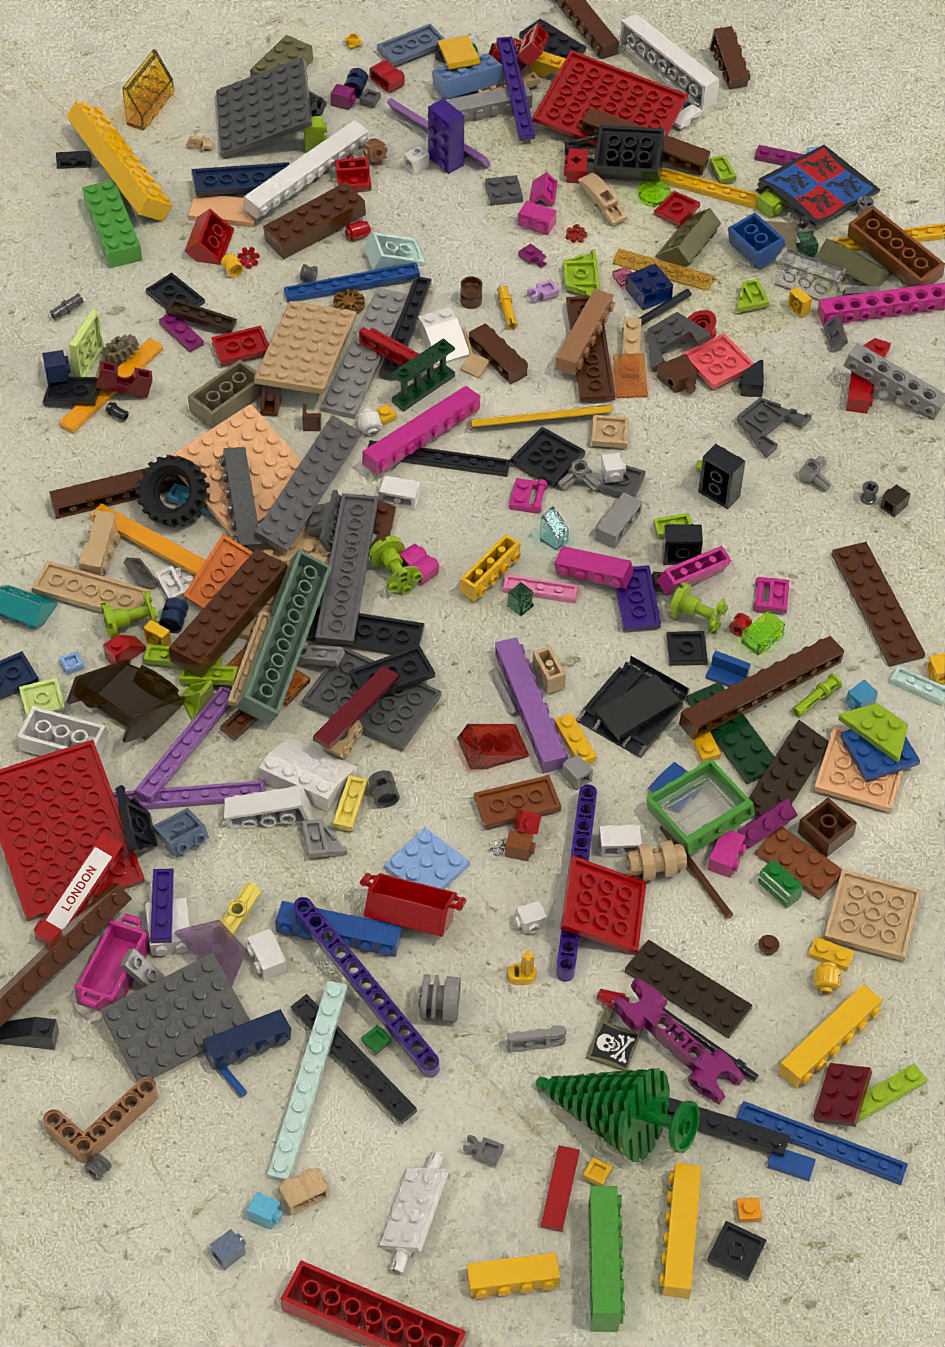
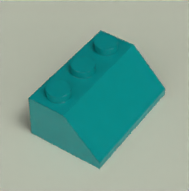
M11 585L0 586V616H8V619L14 622H25V626L30 628L44 625L58 603Z

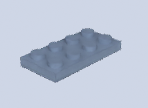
M430 23L377 44V50L395 67L440 49L438 40L445 38Z

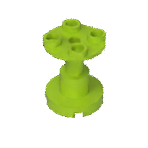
M388 536L385 537L386 540L383 542L380 539L369 550L371 562L376 567H386L388 571L393 572L387 581L386 587L389 592L394 594L402 593L403 595L409 594L418 581L422 579L423 575L415 566H401L403 560L399 553L405 550V546L399 537Z
M682 582L681 586L683 588L678 587L671 601L670 608L673 610L668 613L669 617L678 619L683 612L691 616L698 614L710 619L708 633H717L721 626L719 621L722 615L725 616L729 607L725 599H721L716 608L713 609L701 604V599L690 595L691 585Z
M149 591L143 592L145 605L129 610L126 607L112 610L108 601L100 603L110 639L118 635L117 628L128 626L130 621L148 616L149 621L152 620L158 624L156 619L158 618L155 607H152V598Z

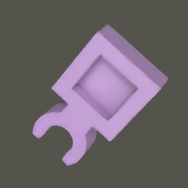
M551 279L536 284V288L527 289V296L531 295L532 302L537 301L540 297L546 300L559 295V289Z

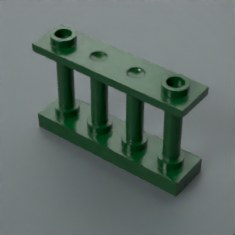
M443 338L392 372L391 376L400 382L401 392L392 397V403L404 412L453 379L455 371L446 365V356L455 351V347ZM439 361V366L434 368V364ZM426 370V375L421 377V373ZM414 378V383L408 386V382Z

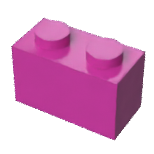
M526 201L518 213V226L549 235L556 224L557 210Z
M729 831L720 836L709 858L708 870L731 878L733 871L737 872L741 861L738 860L739 856H744L747 845L744 844L745 835Z

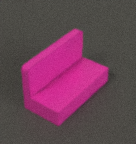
M548 172L533 180L529 202L535 203L541 199L549 207L554 205L558 181Z

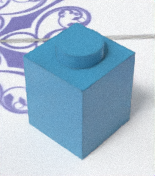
M863 680L848 691L845 703L852 710L875 704L878 691L866 680Z

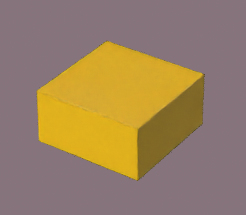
M797 286L790 290L787 306L803 318L810 314L812 298Z
M152 620L143 627L146 643L171 646L170 630Z

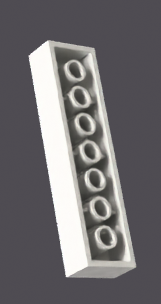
M637 13L622 20L620 46L673 89L688 94L687 100L700 108L702 112L717 104L719 78L698 63Z

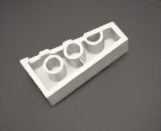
M302 785L291 786L289 788L272 789L271 791L253 792L252 794L235 795L225 798L224 819L230 829L257 828V825L275 828L276 824H287V827H296V824H301L302 821L313 820V806Z

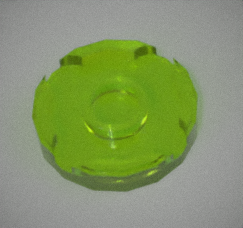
M647 181L640 185L638 189L640 201L651 207H657L671 194L670 187L662 181Z

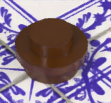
M764 935L760 938L758 945L762 953L772 955L778 951L779 941L775 936Z

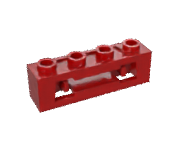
M539 23L524 35L518 52L519 60L528 66L543 53L549 35Z

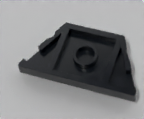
M120 785L115 790L128 851L133 853L152 850L158 845L151 814L135 797L130 799L125 794L126 788Z

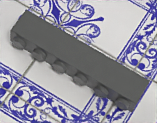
M224 448L219 461L220 466L224 468L222 480L226 482L225 498L229 499L227 511L228 515H231L232 518L230 520V530L234 531L232 540L254 552L256 549L260 550L261 540L254 536L259 526L246 448Z

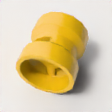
M227 254L221 260L222 266L230 277H237L243 272V265L238 261L235 254Z

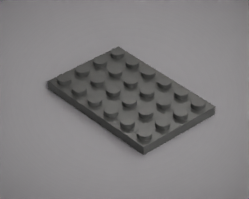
M344 646L342 648L345 654L339 665L327 666L302 699L304 705L330 717L358 691L349 676V670L374 661ZM421 682L379 698L359 719L363 732L403 751L442 696V691Z
M213 952L99 1011L137 1082L146 1077L154 1079L203 1053L204 1038L250 1021Z

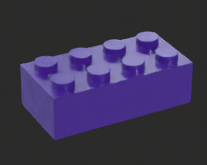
M443 98L428 106V153L431 161H434L441 169L450 174L464 166L465 115Z

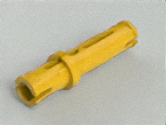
M502 285V291L501 286L497 288L500 298L499 304L504 312L507 329L512 330L511 324L516 329L518 324L514 315L513 301L511 296H509L508 287Z

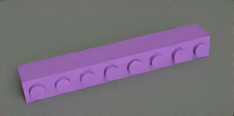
M517 637L495 642V656L542 773L562 769L563 763L568 759L566 749L561 746V736L555 731L554 719L549 717L548 705L542 700V690L536 685L535 673H531V664L529 659L524 656L523 644H519Z

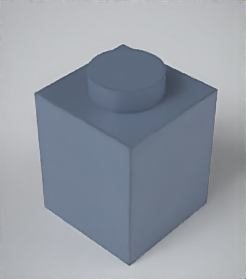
M232 1229L209 1245L211 1255L224 1270L246 1254L244 1238L239 1233L235 1234Z

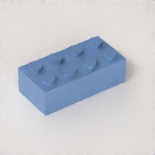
M482 54L479 57L480 64L456 69L440 66L432 70L434 89L445 99L504 83L502 64L490 54Z

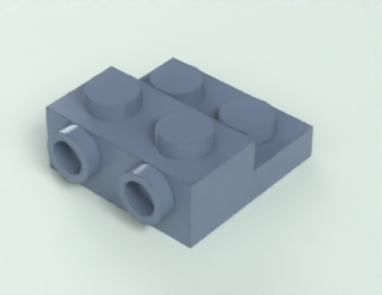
M189 808L153 825L155 833L163 840L165 847L173 856L185 854L189 848L195 845H202L209 838L205 825Z

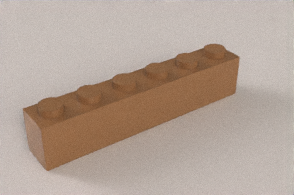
M597 289L593 290L556 356L555 370L574 376L578 369L581 370L584 358H587L589 355L590 347L595 345L597 334H601L603 323H607L609 313L614 310V294Z

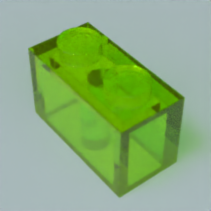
M767 611L743 631L741 643L756 655L761 654L763 651L766 652L775 641H780L783 638L785 623L770 611Z

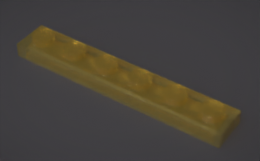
M618 249L613 259L614 265L709 291L714 281V275L623 249Z

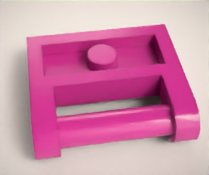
M516 478L509 509L535 514L541 513V503L548 482L542 479L534 481ZM532 489L537 490L534 503L529 504Z
M757 577L755 580V586L757 587L756 600L753 604V611L757 613L768 611L786 614L790 580ZM764 587H770L769 601L763 602Z

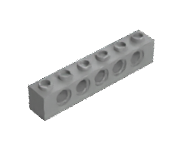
M858 342L843 365L933 419L936 418L945 403V393Z

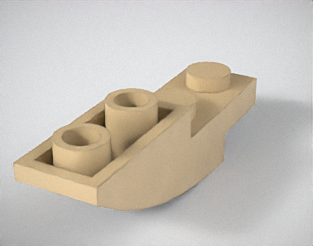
M591 173L578 180L594 205L599 206L611 226L627 219V215L619 205V199L599 176Z

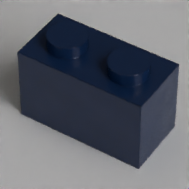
M63 350L42 353L47 383L68 381V374L71 373L68 356H64Z

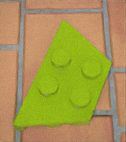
M596 249L590 250V253L587 255L579 254L574 258L563 261L565 290L584 296H591L594 289L600 290Z
M879 703L847 711L839 715V721L894 761L899 762L908 729L907 723Z

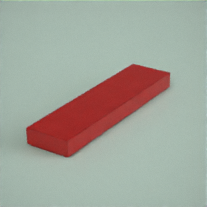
M558 1145L541 1228L563 1232L580 1149Z

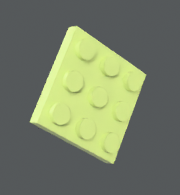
M92 309L89 315H86L84 323L77 329L75 337L69 342L75 377H86L103 350L104 344L98 310Z

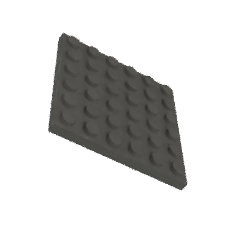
M304 57L294 59L216 90L220 151L223 159L312 126L307 68Z

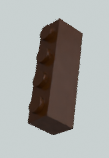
M485 323L469 332L471 347L481 357L490 360L489 364L510 385L527 376V361L521 358L515 349L511 348L503 338L499 337L493 328H490Z

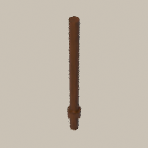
M661 825L659 829L665 835L667 840H671L673 842V845L678 844L677 841ZM686 853L688 868L726 919L733 916L731 910L690 855Z

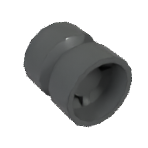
M382 770L373 773L369 777V786L373 792L372 796L377 807H391L399 801L400 796L392 772Z

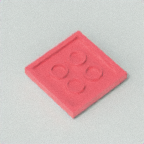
M725 333L714 337L701 346L698 345L682 353V355H688L697 374L712 390L742 376V372L754 364Z

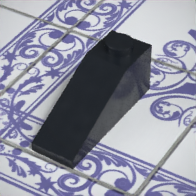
M30 1017L6 1021L0 1027V1044L55 1050L59 1034L57 1020Z

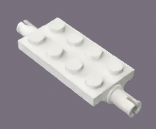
M431 1152L427 1167H408L380 1242L383 1250H392L395 1253L394 1260L389 1269L394 1275L399 1274L402 1276L408 1258H411L413 1252L422 1251L449 1174L445 1169H440L444 1159V1155L440 1152Z

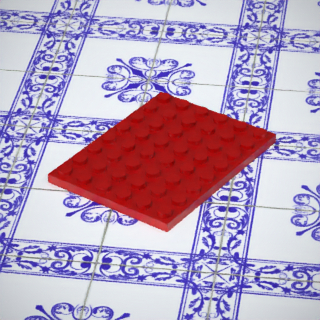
M571 50L535 112L532 122L580 139L591 136L581 132L585 115L589 108H593L647 128H664L665 135L668 136L688 99V94ZM598 138L584 142L597 146Z
M94 740L0 769V844L27 921L46 915L45 912L51 903L54 904L58 899L56 896L61 887H66L68 884V877L73 870L77 871L81 865L79 864L81 857L84 853L88 854L91 850L90 845L96 836L99 837L102 832L122 843L124 851L92 899H95L110 883L120 884L125 889L145 882L135 852L130 853L128 851L120 811Z

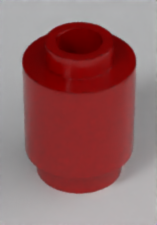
M363 220L348 224L345 229V235L351 241L367 237L371 233L369 223Z

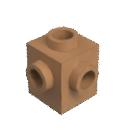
M373 138L362 143L363 155L368 157L370 162L380 163L383 159L387 158V146L381 140Z

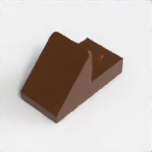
M267 385L262 386L260 414L278 416L282 397H280L281 388Z

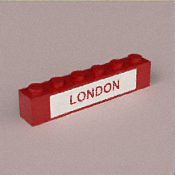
M103 832L99 837L96 836L90 845L91 850L88 854L84 853L79 861L81 865L77 871L73 870L68 877L69 882L66 887L62 886L59 890L56 902L48 906L44 920H39L34 928L36 940L47 945L88 905L124 851L122 843Z

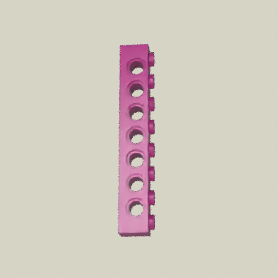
M945 282L819 299L817 312L823 325L835 315L840 318L842 323L943 310L945 309Z

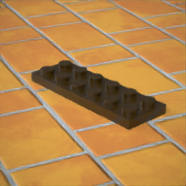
M800 720L795 723L748 797L754 803V813L757 817L785 798L789 799L792 804L828 747L829 741Z
M649 939L625 968V973L654 987L667 1000L727 1038L731 1037L753 1006Z

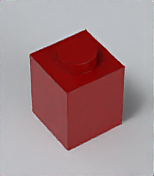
M517 809L513 829L538 835L542 815L536 812Z

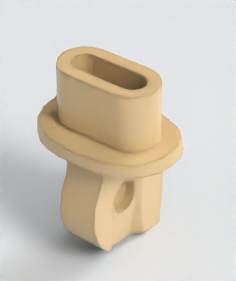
M196 135L191 136L187 142V147L200 149V151H204V149L211 150L212 139L205 138V135H203V138Z

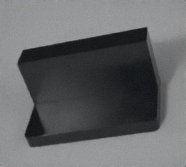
M56 152L57 168H90V152Z

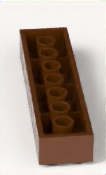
M256 549L169 647L170 662L202 678L279 590L288 564Z

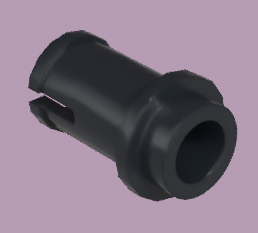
M109 402L105 408L108 415H113L122 422L126 421L129 416V412L117 406L115 402Z

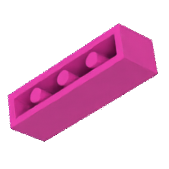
M565 546L561 547L554 562L558 575L577 578L581 581L586 580L596 584L609 585L613 588L626 589L634 572L631 560Z
M720 546L665 569L657 579V582L667 596L676 592L678 587L683 588L681 586L682 582L693 585L723 572L732 560L723 546Z

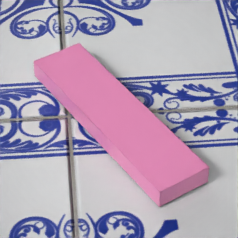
M505 574L502 587L503 593L575 604L579 585Z

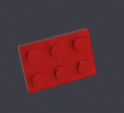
M261 325L211 337L212 345L221 366L235 363L238 360L244 361L265 356L269 347Z

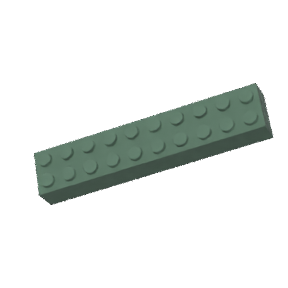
M300 549L290 559L236 703V708L269 725L279 715L332 566Z

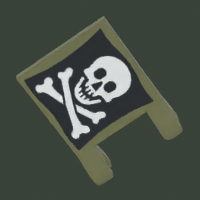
M605 1007L586 1059L626 1071L643 1029L636 1033L609 1023L613 1015V1009Z

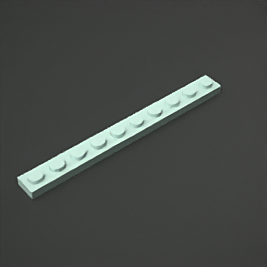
M327 981L267 1176L270 1179L283 1181L291 1178L348 992L347 984Z

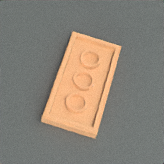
M195 193L188 215L189 220H196L199 215L211 209L228 224L254 227L256 218L242 208L244 198L221 195L196 196Z

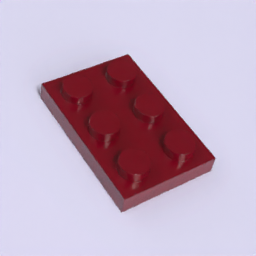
M830 1063L813 1115L815 1122L856 1127L871 1079V1068Z

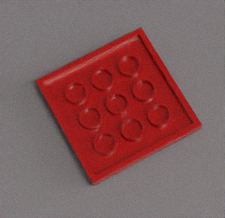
M573 856L569 862L560 929L635 955L639 949L647 882Z

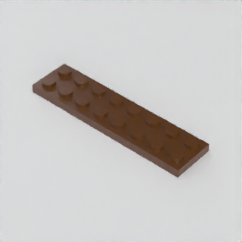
M590 296L566 297L570 331ZM604 323L601 334L596 336L595 345L590 347L588 357L584 358L581 370L578 369L576 373L580 402L615 400Z
M867 542L833 549L831 555L889 667L923 659L925 652Z

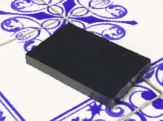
M173 273L168 274L146 288V294L165 309H167L172 298L199 307L205 304V299Z
M68 377V381L49 383L43 399L44 406L96 405L100 389L95 386V377Z

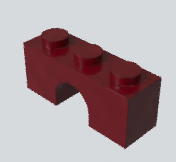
M100 360L95 377V386L101 390H111L120 394L126 393L136 397L148 398L153 381L152 371L135 367L131 376L121 377L118 375L116 363Z

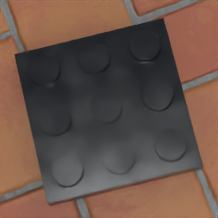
M542 426L511 457L510 463L540 480L547 481L550 486L555 487L558 481L569 473L568 470L572 467V463L585 456L586 450Z

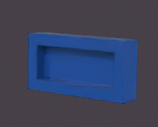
M786 1150L784 1157L771 1154L767 1168L810 1181L816 1159Z

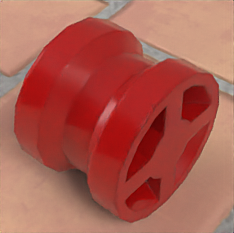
M737 613L734 621L729 625V630L734 635L743 637L746 635L747 629L751 627L752 620L744 613Z

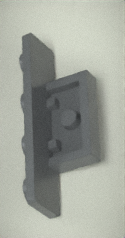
M337 490L332 491L330 502L318 504L314 507L307 528V533L310 537L320 534L319 540L327 552L332 550L342 497Z

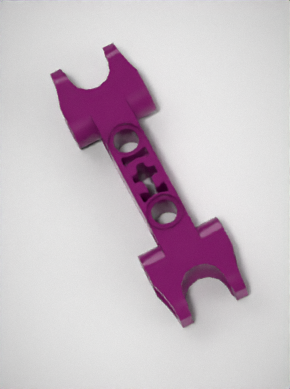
M635 978L632 981L631 988L639 998V1001L629 1003L623 998L616 996L611 1003L615 1011L632 1031L638 1033L645 1027L664 1047L692 1071L688 1076V1081L692 1087L701 1095L720 1105L724 1101L725 1095L719 1088L717 1080L727 1079L739 1086L744 1080L741 1071L722 1050L716 1049L710 1054L683 1027L662 1010L667 1006L665 997L654 987ZM658 1024H663L666 1029L660 1028ZM689 1053L696 1054L697 1058L691 1057Z

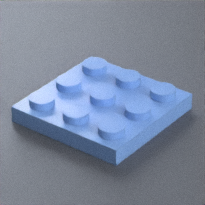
M424 827L384 864V869L394 877L445 889L470 866V861Z

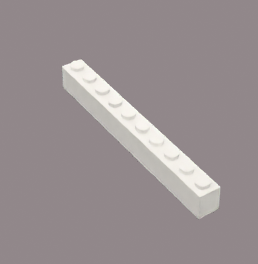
M356 120L352 121L245 195L242 208L256 219L266 215L268 211L276 208L282 201L289 199L292 194L299 192L302 187L310 184L318 176H322L326 170L332 169L335 165V160L345 159L346 156L353 154L359 147L363 146L362 143L368 141L369 130Z

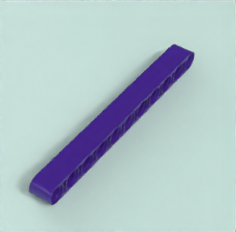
M590 784L583 785L579 790L571 858L576 856L589 861L597 798V790ZM561 929L556 976L559 980L568 982L575 976L580 936L568 934V931Z
M307 897L296 899L294 911L299 922L422 1074L429 1078L437 1076L440 1071V1063L435 1052L312 901ZM302 907H308V908H309V909H308L307 911H305V912H300V911H299V909L302 908ZM314 922L321 923L318 927L311 926ZM327 937L333 938L331 942L323 941ZM340 952L346 954L342 958L336 957V955ZM351 968L359 969L356 973L348 972ZM364 983L371 984L368 989L361 988ZM376 999L384 1000L380 1005L373 1003ZM390 1014L397 1016L394 1020L386 1019ZM402 1030L410 1032L407 1036L399 1035ZM415 1046L423 1048L420 1052L412 1051V1048ZM428 1062L436 1064L433 1068L425 1067V1064Z

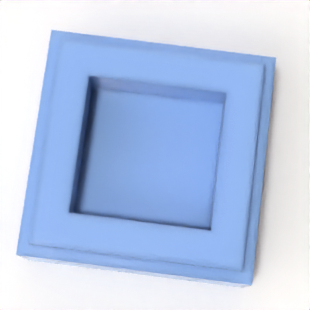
M78 651L59 657L66 675L84 669Z

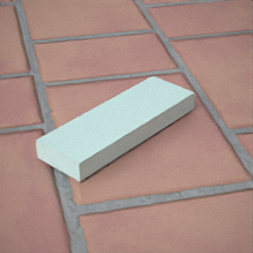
M897 666L890 678L889 683L942 706L945 701L944 685L903 667Z

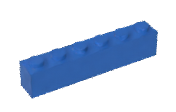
M282 901L275 920L276 932L285 936L293 935L304 940H314L296 918L294 903ZM302 907V908L299 909V911H300V912H305V911H307L309 908H308V907ZM317 908L349 948L359 949L363 952L379 953L386 957H396L402 938L401 926ZM314 922L311 926L318 927L321 923ZM327 937L323 941L331 942L333 938Z

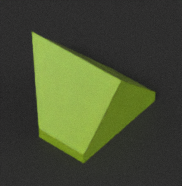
M211 680L190 684L180 696L185 697L183 706L191 721L214 695L213 682Z

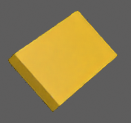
M469 35L438 40V46L448 69L480 64L479 56Z

